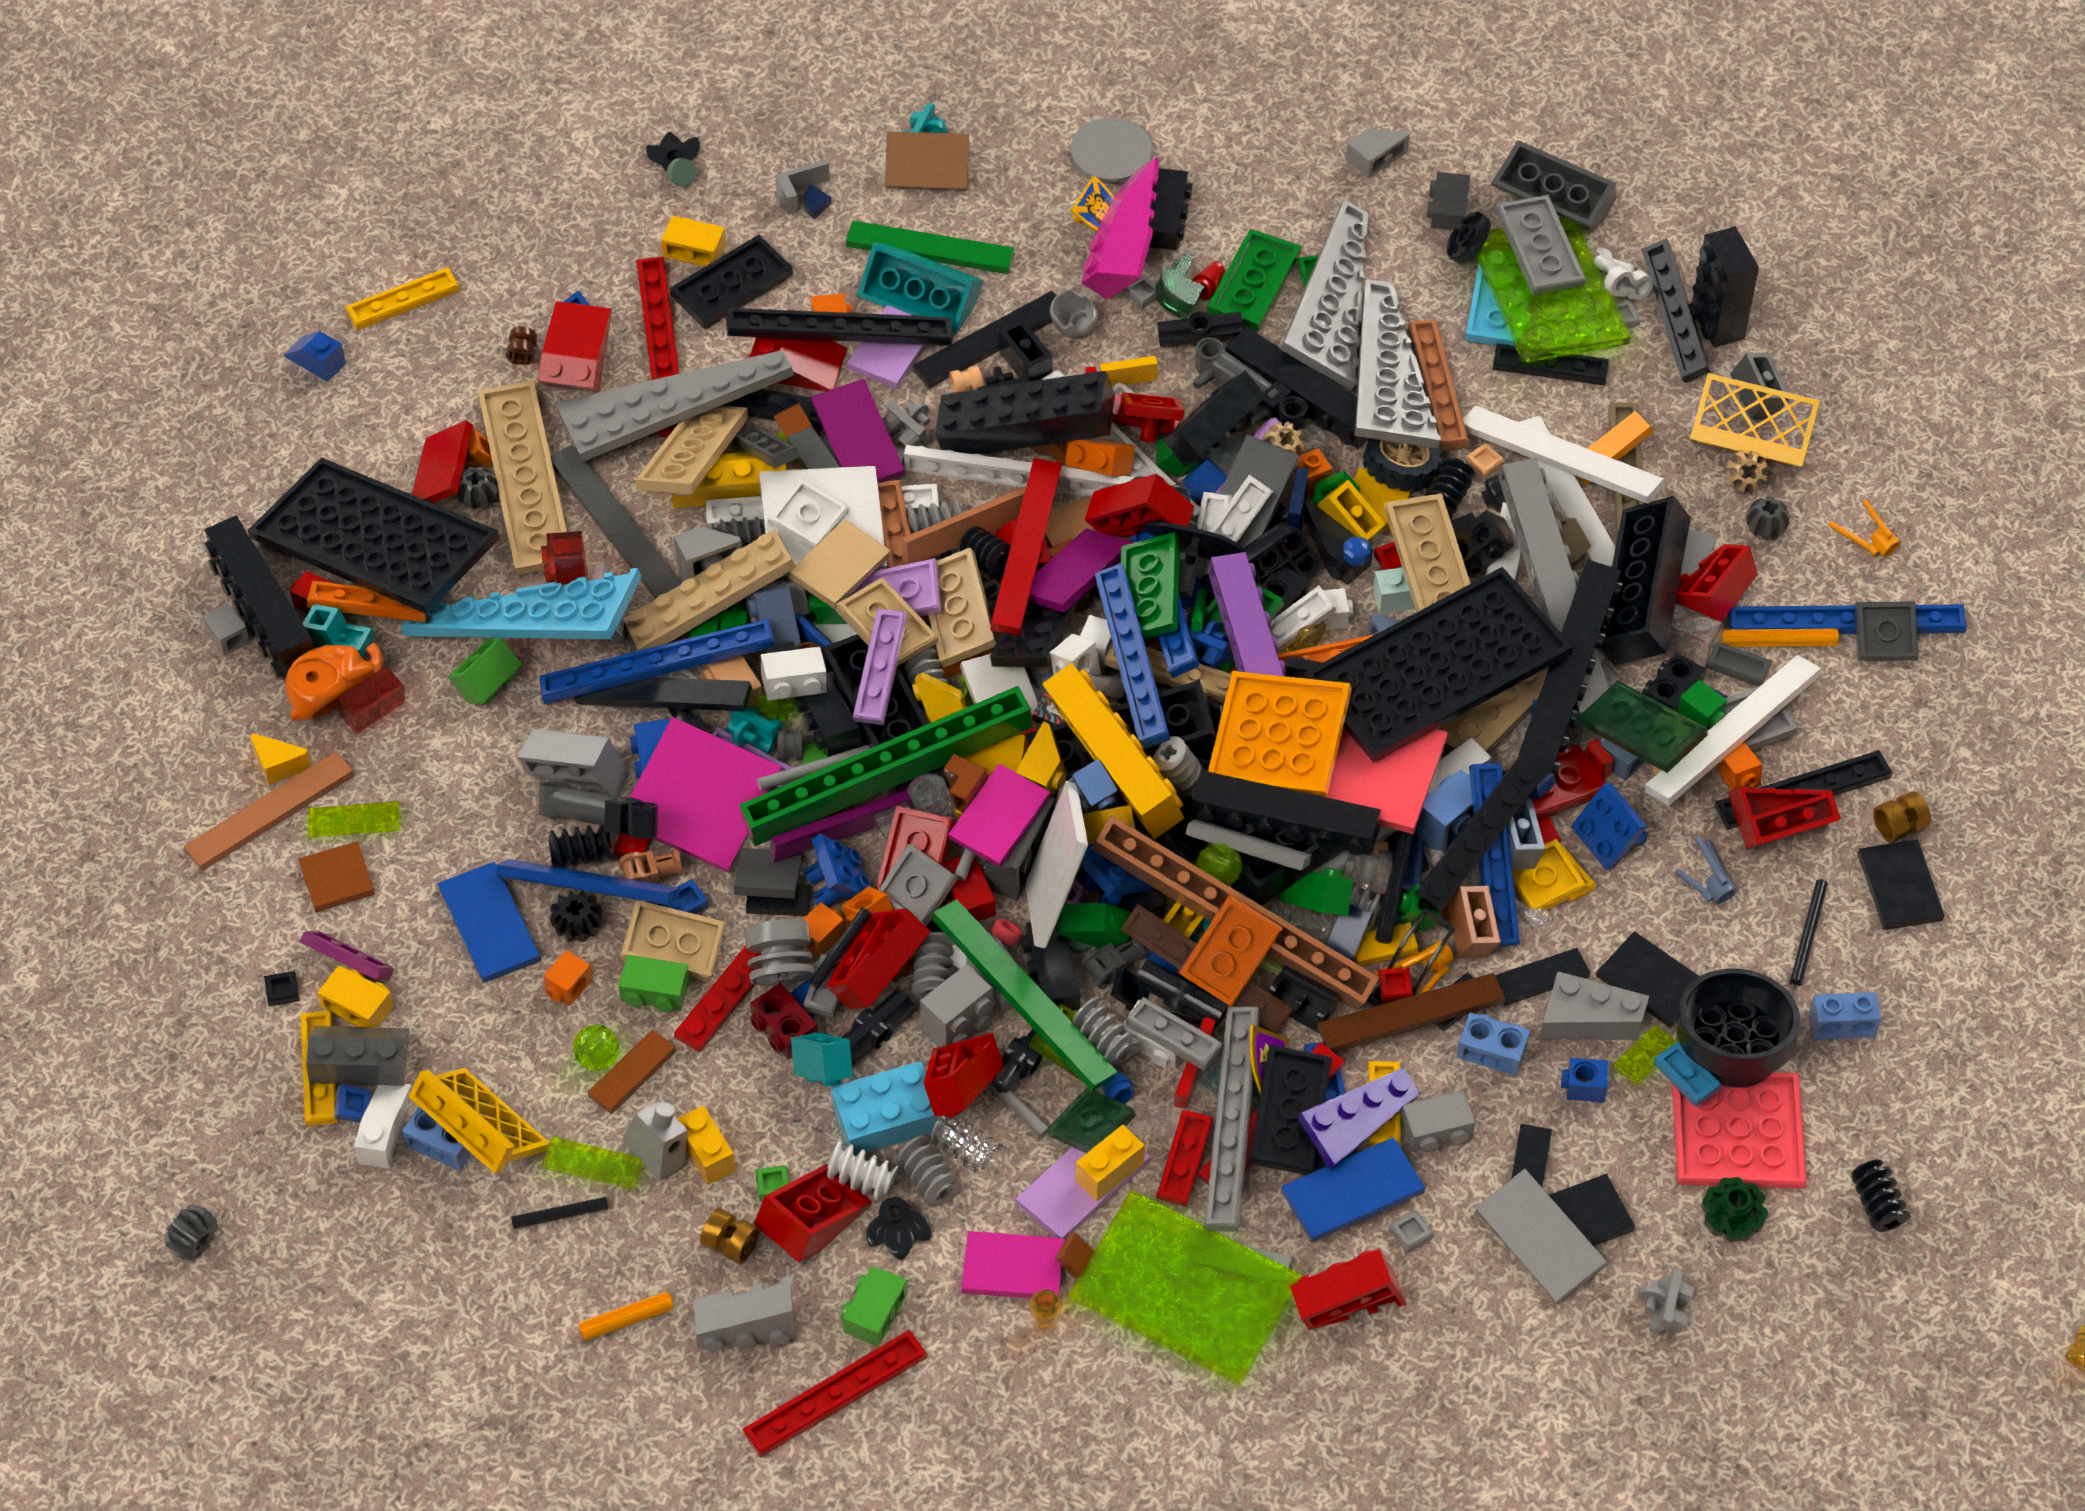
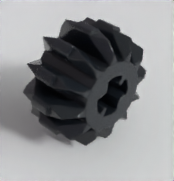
M570 889L567 897L558 895V903H553L550 908L551 926L555 928L558 937L566 935V939L569 942L574 936H578V939L583 942L585 933L594 937L595 928H601L602 908L597 904L594 894L586 896V892L582 890L578 895H574Z

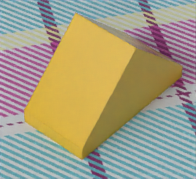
M252 733L250 739L254 754L269 785L297 775L311 767L308 749Z

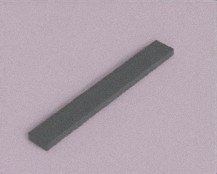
M574 445L550 456L553 469L630 568L639 569L642 576L641 582L655 599L659 595L681 585L677 576L586 461L582 462Z

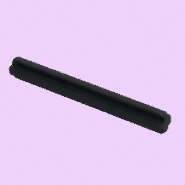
M1397 830L1375 937L1378 943L1384 944L1392 942L1414 834Z

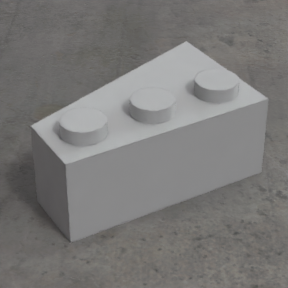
M532 729L518 755V759L528 775L547 781H567L582 786L581 790L591 792L595 790L614 798H618L630 775L612 742L604 736H588L579 733Z
M1557 972L1543 1019L1539 1041L1569 1038V1041L1579 1040V1038L1638 1040L1649 996Z
M790 1276L780 1278L781 1284L763 1288L761 1283L751 1285L752 1291L734 1295V1292L730 1290L695 1299L694 1315L698 1349L704 1348L707 1351H718L723 1346L734 1345L740 1348H751L756 1343L770 1342L772 1345H783L788 1343L789 1340H796Z

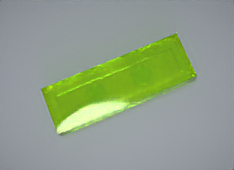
M399 801L308 808L309 838L400 831Z
M554 1136L551 1138L542 1162L545 1169L632 1190L635 1189L643 1167L642 1160L637 1156Z

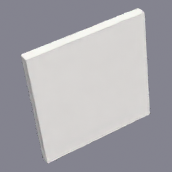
M875 466L759 472L765 534L775 529L768 524V518L796 482L802 478L849 506V512L843 520H847L884 545ZM776 529L795 565L798 564L811 549ZM887 562L882 563L875 571L887 569ZM789 572L781 577L789 576Z
M1069 781L1065 782L1025 884L1034 946L1044 949L1048 945L1088 847L1078 787L1076 783Z

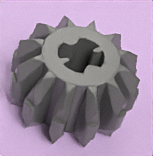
M189 1205L185 1210H181L179 1215L173 1218L171 1225L167 1227V1233L163 1239L165 1246L176 1257H180L183 1260L194 1259L197 1254L201 1255L202 1251L209 1247L210 1241L215 1238L214 1233L218 1230L217 1219L205 1207Z

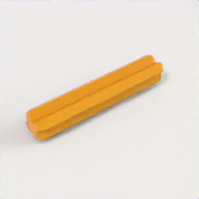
M663 1292L586 1319L578 1324L580 1334L584 1340L603 1335L673 1309V1301L668 1292Z

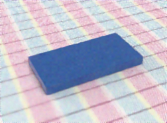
M495 861L438 883L439 891L483 983L541 961L537 948L503 877L496 875L497 865Z
M1393 1137L1343 1159L1332 1171L1327 1166L1282 1186L1281 1192L1310 1241L1315 1242L1423 1194L1425 1186Z

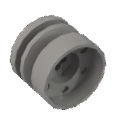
M780 919L756 923L744 929L747 951L761 954L748 961V967L754 969L749 973L751 984L776 986L781 983L785 986L810 979L814 975L813 965L807 964L813 961L812 953L798 951V949L811 944L808 921Z

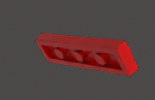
M745 945L675 1030L674 1038L700 1053L755 986V984L750 983L749 973L754 969L748 967V961L761 954L748 952Z

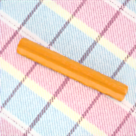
M1837 629L1723 630L1721 634V643L1731 647L1837 646L1839 642Z

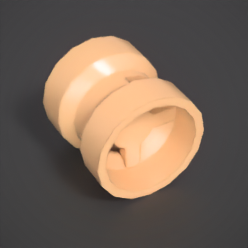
M977 365L968 367L967 371L955 370L949 372L952 392L977 390L978 387L984 386L982 375Z

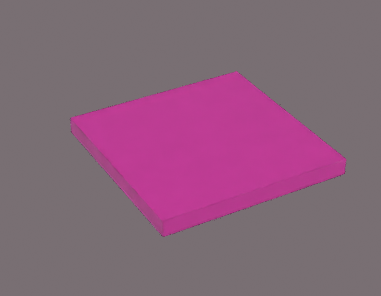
M672 717L630 797L642 800V802H652L659 805L657 837L653 839L674 849L677 848V850L729 873L748 836L742 821L739 804L770 792L772 787L759 790L757 779L780 772L781 766Z

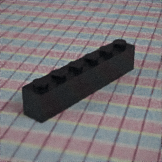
M1248 327L1226 346L1225 351L1265 380L1271 384L1278 381L1292 391V396L1302 398L1308 406L1307 417L1315 421L1319 428L1325 431L1329 430L1338 436L1342 443L1352 445L1358 450L1368 441V438L1354 436L1357 401L1355 395L1308 365L1280 350L1278 346Z
M1201 770L1192 797V817L1202 821L1227 824L1237 829L1254 830L1263 835L1286 837L1295 842L1313 843L1323 848L1340 849L1354 855L1372 856L1380 829L1381 809Z

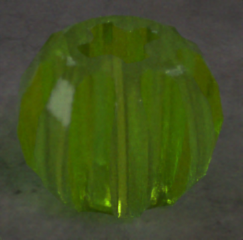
M1220 842L1209 844L1205 849H1202L1196 861V867L1229 887L1238 880L1243 867L1240 854L1235 849H1230L1226 844Z
M600 1024L584 1027L573 1040L574 1057L580 1065L590 1071L607 1069L615 1062L619 1055V1041L610 1029Z

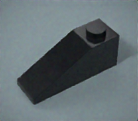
M1310 500L1305 502L1303 520L1328 573L1332 578L1340 579L1347 585L1350 584L1371 566L1373 549L1371 548L1370 560L1363 566L1350 565L1343 559V545L1349 538L1357 536Z

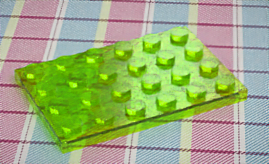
M1564 217L1559 218L1586 278L1585 286L1532 296L1503 228L1490 229L1485 244L1475 255L1523 363L1628 345L1631 336L1610 292L1604 288L1605 281L1597 265L1594 263L1595 260L1578 224Z
M1130 1190L1068 1294V1299L1241 1386L1293 1296L1289 1285L1297 1283L1302 1274L1218 1232L1206 1230L1205 1226Z

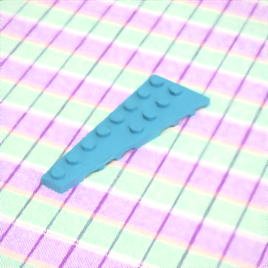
M631 568L629 574L614 576L613 572L604 573L603 578L588 581L586 577H580L566 585L552 582L517 588L515 594L501 596L499 592L490 594V598L481 600L466 597L452 605L438 602L427 613L425 622L405 620L401 630L405 636L611 639L642 576L638 568Z

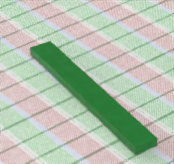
M957 899L933 912L931 919L1092 1092L1115 1079L1117 1070Z

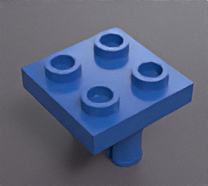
M1612 783L1603 784L1570 826L1606 870L1615 868L1633 845H1644L1648 838L1647 832L1644 831L1648 826Z
M821 833L811 839L818 861L805 868L804 873L807 874L806 878L812 885H817L824 878L827 884L818 892L813 893L816 905L822 902L828 907L842 897L851 899L868 886L871 887V883L861 866L862 858L854 848H849L836 839H831Z
M1093 844L1088 845L1080 864L1086 872L1079 882L1081 885H1084L1083 888L1090 892L1097 891L1098 886L1103 889L1104 894L1098 900V903H1107L1117 907L1125 894L1150 891L1152 889V886L1091 850Z

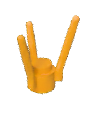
M1863 500V505L1879 527L1870 537L1873 541L1872 544L1832 521L1828 523L1831 528L1867 549L1873 557L1880 553L1886 558L1901 545V541L1887 528L1867 500Z
M1440 940L1421 952L1396 962L1393 968L1405 969L1421 961L1424 967H1426L1442 941ZM1445 944L1429 970H1435L1436 973L1419 994L1430 991L1442 976L1450 972L1448 964L1454 960V955L1447 944Z

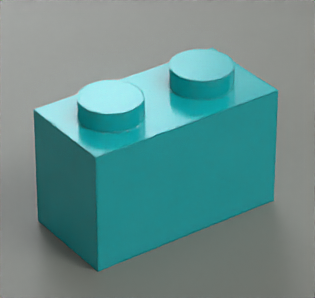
M819 1032L791 1038L794 1075L805 1077L807 1082L821 1081L823 1086L840 1085L841 1079L853 1077L849 1039Z

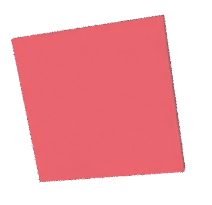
M1343 727L1327 798L1381 809V826L1414 834L1446 744L1448 732L1434 729L1379 760L1372 762Z
M1773 1072L1766 1080L1749 1087H1727L1721 1085L1720 1091L1698 1107H1695L1672 1083L1677 1185L1718 1186L1722 1178L1740 1177L1744 1185L1755 1183L1758 1187L1806 1188L1799 1073Z

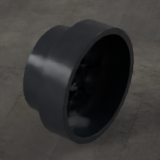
M1720 969L1698 977L1684 990L1679 1004L1676 1034L1679 1044L1686 1055L1697 1065L1708 1070L1721 1085L1727 1087H1749L1766 1080L1791 1058L1796 1046L1800 1026V1012L1793 996L1774 979L1751 970Z

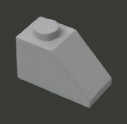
M1367 129L1358 136H1353L1348 141L1346 161L1364 176L1370 178L1408 152L1409 134L1406 131Z

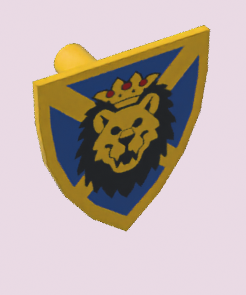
M1095 175L1091 177L1070 211L1074 214L1073 220L1076 223L1083 222L1090 229L1097 231L1102 218L1115 197Z

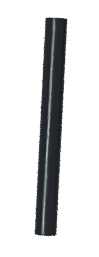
M1822 879L1816 880L1790 984L1801 986L1828 886L1827 881Z

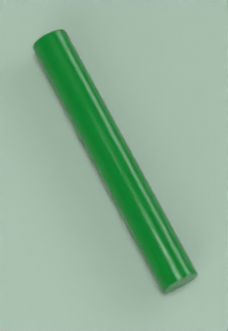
M1200 588L1196 592L1191 629L1194 632H1200L1203 628L1208 597L1207 591L1204 588Z

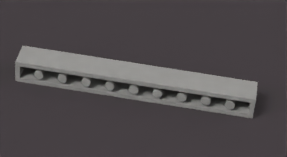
M1536 458L1502 464L1498 479L1538 607L1561 633L1579 579L1576 571L1571 570L1569 563L1571 561L1568 545L1563 544L1561 538L1563 535L1562 525L1559 519H1555L1553 513V496L1551 493L1547 494L1545 471L1543 468H1539ZM1597 649L1593 650L1591 656L1597 659L1592 675L1585 674L1582 682L1588 684L1583 701L1576 700L1574 709L1579 710L1575 725L1580 739L1614 733L1618 722L1621 720L1619 705L1613 702L1611 696L1613 692L1611 679L1609 676L1605 677L1603 671V654L1601 650Z

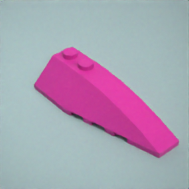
M1156 157L1141 166L1123 185L1102 218L1095 237L1089 244L1090 253L1083 266L1084 274L1081 283L1106 299L1113 297L1141 277L1153 233V228L1149 227V221L1151 222L1154 219L1155 212L1150 209V206L1156 201V193L1152 191L1158 182L1160 160Z

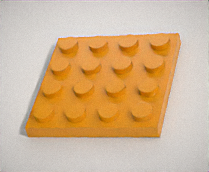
M1232 671L1208 772L1327 797L1352 691L1350 683Z

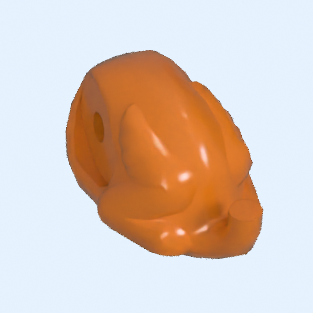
M372 643L366 648L370 661H365L354 647L345 645H324L309 650L298 657L289 668L285 680V694L292 708L290 713L291 720L309 721L319 718L368 689L379 677L383 665V657L378 645Z

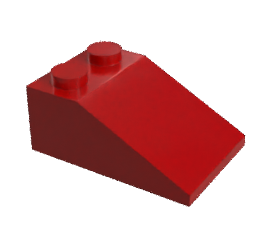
M556 301L541 354L537 381L547 386L599 392L612 309Z
M756 337L749 358L783 350L792 366L794 376L777 383L823 392L835 388L847 352L846 347L831 340Z
M828 1164L765 1195L754 1221V1225L759 1227L761 1231L798 1263L822 1251L872 1204V1201L858 1189L852 1190L851 1183L847 1182L841 1185L839 1183V1174L832 1180L828 1179Z

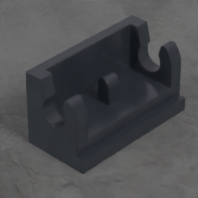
M1286 965L1283 966L1282 971L1268 990L1273 996L1293 1008L1288 1017L1319 1033L1317 1029L1318 1023L1329 1020L1337 1009L1338 993Z

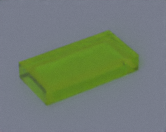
M1654 1025L1614 1063L1613 1068L1638 1086L1657 1068L1654 1065L1655 1057L1677 1041Z

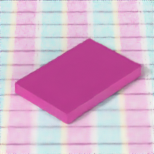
M998 764L949 832V839L994 865L1001 867L1051 797L1050 791Z
M968 1231L962 1293L1059 1301L1062 1266L1055 1260V1257L1064 1243V1238Z

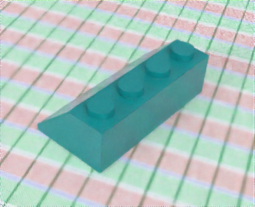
M873 243L856 296L884 307L887 305L913 316L951 317L952 333L957 334L977 304L984 280L888 243Z

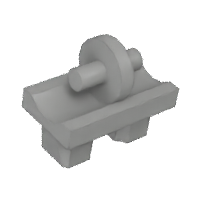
M892 400L885 405L889 412L882 420L888 433L893 436L902 426L907 429L898 438V441L905 448L906 445L919 446L921 443L927 446L933 441L926 434V430L919 425L922 423L926 426L930 423V419L927 417L929 408L926 404L920 402L914 406L911 402L905 406V409L909 412L908 414Z
M1673 1269L1671 1270L1670 1277L1660 1280L1653 1279L1650 1286L1640 1288L1639 1299L1646 1304L1645 1310L1647 1312H1653L1649 1331L1659 1334L1664 1329L1679 1333L1687 1326L1688 1314L1675 1309L1676 1303L1686 1306L1693 1297L1694 1287L1681 1280L1683 1272Z

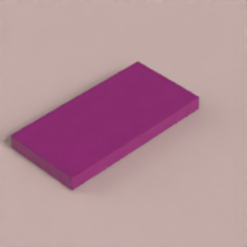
M864 378L811 397L812 405L841 468L875 466L877 483L887 482L905 475L903 465Z
M1086 528L1035 573L1028 602L1060 612L1067 611L1097 584L1094 573L1118 565L1121 562V546L1132 544L1133 542Z

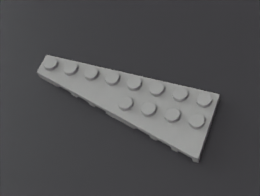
M1344 199L1339 206L1279 349L1352 390L1358 381L1356 378V368L1359 365L1357 348L1360 345L1358 332L1359 324L1362 321L1363 291H1361V285L1365 274L1362 269L1363 261L1366 258L1364 239L1367 237L1368 212Z
M1365 279L1354 436L1439 449L1441 436L1437 434L1435 416L1431 414L1429 408L1430 400L1425 395L1423 389L1424 381L1416 356L1413 355L1411 350V339L1407 337L1405 331L1406 323L1401 318L1399 312L1400 304L1393 283Z
M782 350L563 400L555 403L582 462L792 377L794 372Z

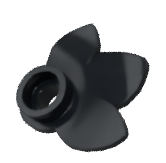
M667 132L660 145L646 146L647 157L652 162L661 164L666 172L669 164L674 159L684 158L692 160L700 152L698 137L682 142L671 132Z
M891 1197L882 1202L878 1212L879 1216L869 1223L866 1231L870 1247L885 1243L889 1252L899 1260L905 1259L911 1250L914 1240L929 1241L931 1239V1229L927 1219L921 1213L911 1211L908 1203L899 1197ZM891 1208H898L901 1215L894 1218L890 1216L889 1210Z

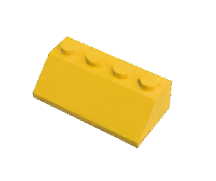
M745 451L722 453L693 494L678 496L672 493L673 508L706 505V500L761 496L759 472L786 470V463L773 468Z

